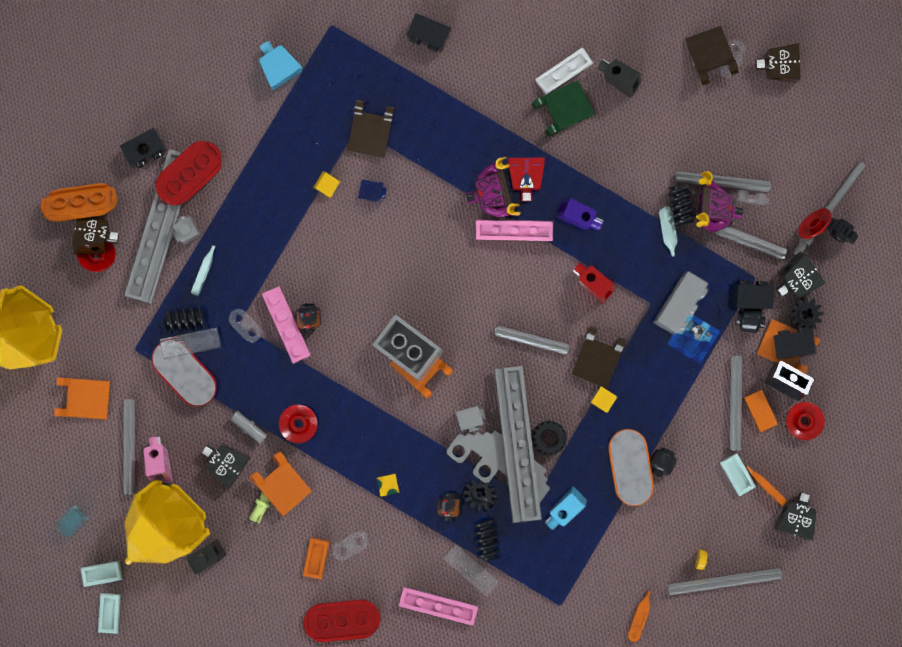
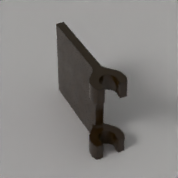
M722 26L685 38L702 86L710 84L707 72L721 66L728 65L731 75L739 73L737 62L733 57Z
M358 99L355 103L354 118L347 150L385 158L395 107L386 106L385 116L363 112L366 101Z
M590 326L571 375L608 388L626 340L619 337L615 347L594 340L598 329Z

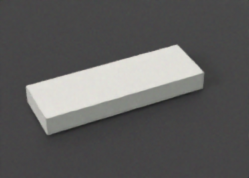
M582 47L536 78L535 81L543 93L547 95L591 66L593 62Z

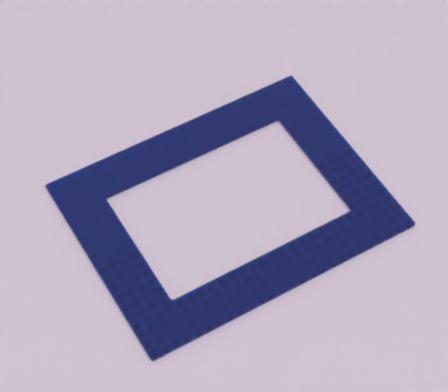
M330 26L144 332L135 350L152 361L153 351L161 342L176 340L183 343L215 377L217 391L214 399L236 412L239 411L244 417L254 421L259 426L476 556H479L482 552L476 551V548L480 547L481 544L475 543L480 537L474 535L479 529L473 528V525L477 524L478 521L496 519V522L492 523V525L497 526V529L493 532L498 533V537L493 540L499 541V545L494 548L500 549V553L496 555L501 558L487 560L486 562L557 605H562L623 503L616 495L608 451L611 438L615 433L623 429H632L639 432L646 440L650 458L738 309L730 306L731 283L738 284V280H748L750 284H753L755 277L676 230L677 244L674 249L675 256L672 257L670 249L664 243L661 221L337 27ZM358 99L366 101L363 112L385 116L386 106L395 107L387 147L465 193L476 191L474 183L477 181V176L487 166L495 163L498 158L506 157L502 161L504 166L508 164V158H545L541 187L539 191H532L531 202H521V191L512 190L509 168L501 169L504 170L512 204L520 205L514 208V212H520V215L505 217L510 220L553 221V241H547L548 243L589 267L592 265L605 277L650 304L649 309L622 352L608 388H605L617 396L615 402L607 413L591 404L547 478L546 485L550 487V490L539 503L541 520L513 523L508 485L494 476L488 486L489 488L494 487L495 490L492 494L497 495L495 501H493L494 505L492 508L488 507L486 513L480 509L477 514L476 508L469 511L470 504H463V512L460 517H455V521L444 520V516H440L437 513L438 498L444 492L459 493V497L464 502L466 498H463L461 495L465 491V485H470L472 479L476 483L479 481V478L473 474V470L476 467L474 464L467 460H464L462 463L456 462L447 454V448L304 362L299 361L293 364L287 352L241 325V320L319 193L317 189L313 188L323 171L328 174L331 173L348 145L355 103ZM572 198L597 211L595 217L603 220L601 228L598 231L591 227L583 230L556 218L555 216L562 200ZM213 245L215 246L213 261L199 296L193 295L191 291L196 282L200 267ZM687 271L708 283L706 295L703 299L696 302L698 307L693 314L692 322L696 326L702 325L703 322L710 325L708 330L713 336L709 342L694 339L692 331H685L683 335L679 333L671 334L653 323L679 279ZM198 304L204 309L206 328H203L201 324L200 328L196 329L193 324L191 330H188L185 325L183 331L179 327L177 331H172L170 327L169 332H166L164 317L167 308H170L171 313H174L175 307L181 312L182 306H185L186 310L189 311L190 305L193 306L194 310H197ZM290 406H307L317 417V431L310 440L304 443L290 442L280 432V416ZM297 420L295 424L300 428L303 423L301 420ZM453 452V455L455 457H460L459 455ZM479 468L480 476L488 477L490 475ZM396 474L399 493L395 489H390L386 496L381 497L379 490L382 487V482L377 478ZM574 486L587 499L586 506L564 527L559 524L552 530L545 523L551 516V508ZM560 510L563 514L567 513L565 510Z

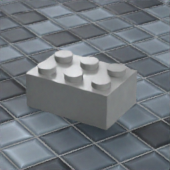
M689 271L683 273L653 323L671 334L682 332L688 323L685 320L688 316H692L698 307L696 302L703 299L706 295L708 283Z
M396 314L372 344L420 382L444 352Z

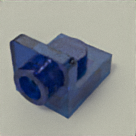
M362 179L358 199L381 203V199H385L387 192L384 182L379 183Z

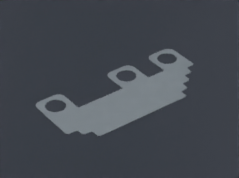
M494 431L492 434L485 432L484 435L477 432L475 436L470 433L466 436L459 433L447 449V454L458 463H462L472 450L483 457L474 468L473 474L484 483L490 482L498 470L507 476L502 435L497 431ZM461 445L464 447L465 453L462 457H455L452 450L454 446ZM534 460L540 503L550 490V487L546 485L548 480L544 476L546 469ZM482 465L490 467L491 474L488 477L480 476L479 468Z

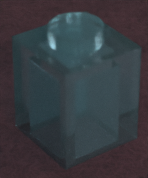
M73 506L56 525L59 527L58 531L62 535L71 537L80 530L89 518L77 506Z

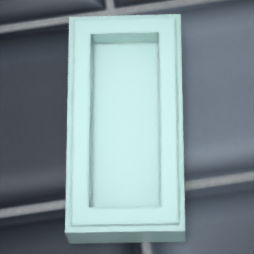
M737 453L720 462L738 496L756 487Z
M120 560L80 568L84 587L123 579Z
M101 593L98 633L117 634L119 632L121 594Z

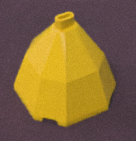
M22 285L12 289L5 288L0 290V366L7 369L32 367L56 360L63 331L60 324L56 325L52 318L54 313L52 306Z
M153 480L134 496L127 514L125 533L128 557L125 559V563L131 565L133 562L166 564L190 553L210 535L209 529L205 528L204 525L206 519L205 512L178 485L166 486L162 485L161 480Z

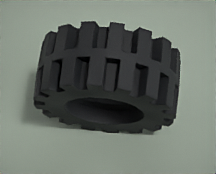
M554 421L541 422L532 433L534 447L544 455L559 453L565 447L567 441L564 428ZM546 430H553L557 434V442L552 446H546L542 443L541 435Z

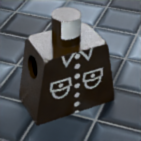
M799 43L768 49L765 59L755 60V69L766 70V78L769 80L797 83L801 80Z
M97 217L77 219L72 241L73 254L105 253L107 243L118 244L119 233L109 232L107 220Z

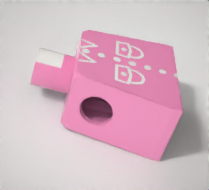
M160 437L149 438L150 447L144 448L146 477L151 482L155 479L161 480L162 484L173 482L167 449L164 445H161Z

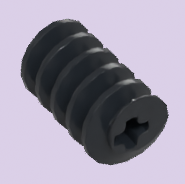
M683 184L667 188L668 190H673L668 193L669 197H674L670 204L676 205L671 210L672 212H678L673 216V219L680 220L675 223V226L693 223V220L698 216L692 214L696 207H690L695 201L688 199V197L693 195V192L686 191L691 185Z
M198 304L197 310H194L193 306L190 305L189 311L186 310L185 306H182L181 312L175 307L174 313H171L170 308H167L164 317L166 332H169L170 327L172 331H177L178 327L183 331L185 325L188 330H191L193 324L196 329H199L201 324L203 328H206L204 309L201 308L200 304Z
M496 519L478 521L477 524L473 525V528L479 529L474 535L480 537L475 543L481 544L480 547L476 548V551L482 552V554L477 556V559L487 561L501 558L496 555L500 553V549L494 548L499 545V541L493 540L498 537V533L493 532L497 529V526L492 525V523L496 522Z

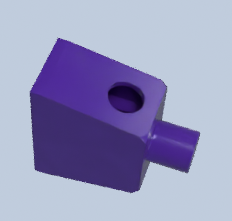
M572 198L562 200L555 216L583 230L591 227L598 231L603 223V220L595 217L597 211Z

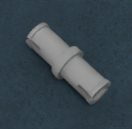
M239 411L230 419V421L243 430L244 434L247 433L259 444L267 436V434L254 425V421H249Z

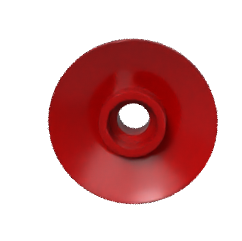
M826 208L812 212L801 223L798 230L799 236L803 239H810L823 233L831 220V212Z
M107 243L105 253L77 254V259L84 269L91 272H102L110 268L115 262L116 250L112 243Z
M801 402L794 405L788 411L786 426L792 436L799 440H812L821 434L825 425V418L818 406L810 402ZM803 417L807 419V423L805 425L801 423V419Z
M290 406L280 416V432L290 442L304 443L310 440L317 431V417L307 406ZM297 420H301L303 423L300 428L295 424Z

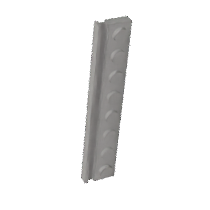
M168 149L162 171L181 153ZM156 190L124 292V296L150 304L153 300L173 234V225L176 224L181 204L170 205L163 202L158 197Z
M523 367L494 369L512 521L516 523L541 520Z

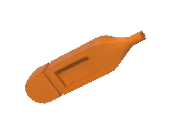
M749 466L746 467L754 480L781 506L787 502L762 475L755 472Z
M648 591L647 595L637 605L627 634L632 642L639 640L650 611L649 596L651 591Z

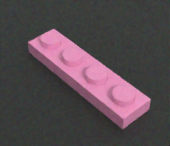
M476 220V240L553 241V221Z
M280 286L262 293V297L292 363L294 364L310 357L309 350Z
M407 587L403 588L399 603L400 607L472 626L474 625L478 610L476 605Z

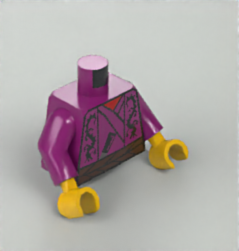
M506 157L498 158L495 163L487 166L477 176V181L474 183L476 191L465 193L467 203L479 202L481 210L496 217L518 216L520 212H514V208L520 205L512 204L504 170H501L508 168L510 165L504 166L502 164Z
M711 172L701 173L703 178L699 179V183L701 185L705 184L699 195L698 216H696L697 227L705 228L714 233L728 227L732 218L741 219L743 208L733 207V196L713 181Z

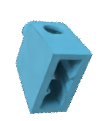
M267 41L260 46L264 56L259 59V62L273 91L303 71L301 65L282 45L274 49L271 43Z
M573 486L551 508V516L545 523L552 530L559 524L564 527L586 506L587 499ZM560 510H565L567 513L563 514Z

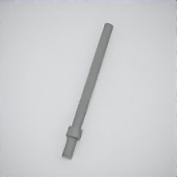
M859 162L827 205L826 209L831 213L866 165ZM801 238L800 244L792 254L795 256L798 252H803L807 246L809 247L812 244L813 238Z

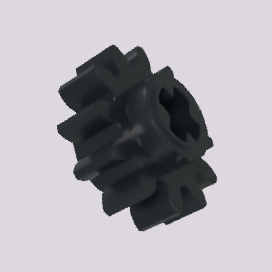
M831 217L827 229L831 231L830 235L841 243L849 242L854 244L859 236L857 232L853 231V225L844 219L835 220Z
M807 297L803 298V303L799 299L795 300L797 306H790V309L794 310V312L788 314L789 317H794L791 324L798 323L797 329L802 328V326L804 328L810 326L812 329H816L815 322L822 323L818 316L824 314L823 312H818L821 305L815 306V299L808 302ZM808 310L809 312L807 314H809L810 316L807 318H803L804 315L802 314V312Z
M472 479L470 485H465V491H463L461 496L466 498L463 502L464 505L470 504L469 511L476 508L477 514L480 509L486 513L488 507H493V501H495L497 495L492 494L495 490L494 487H488L490 482L482 484L480 479L478 483Z

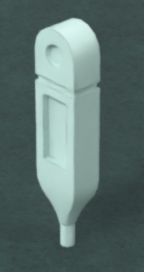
M665 206L659 210L665 245L671 251V256L674 257V249L677 244L675 222L671 208Z
M213 245L202 262L191 291L193 295L199 296L213 261V251L215 249Z

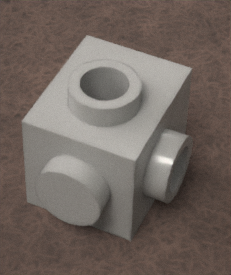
M183 216L177 219L176 224L173 225L175 229L173 231L174 237L177 241L181 240L183 244H187L202 236L191 217Z
M478 406L456 412L461 431L469 429V432L481 429L480 425H483L482 420H486L483 408L479 409Z

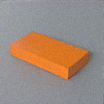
M762 389L743 397L759 432L778 425Z
M310 538L303 576L322 580L330 541Z

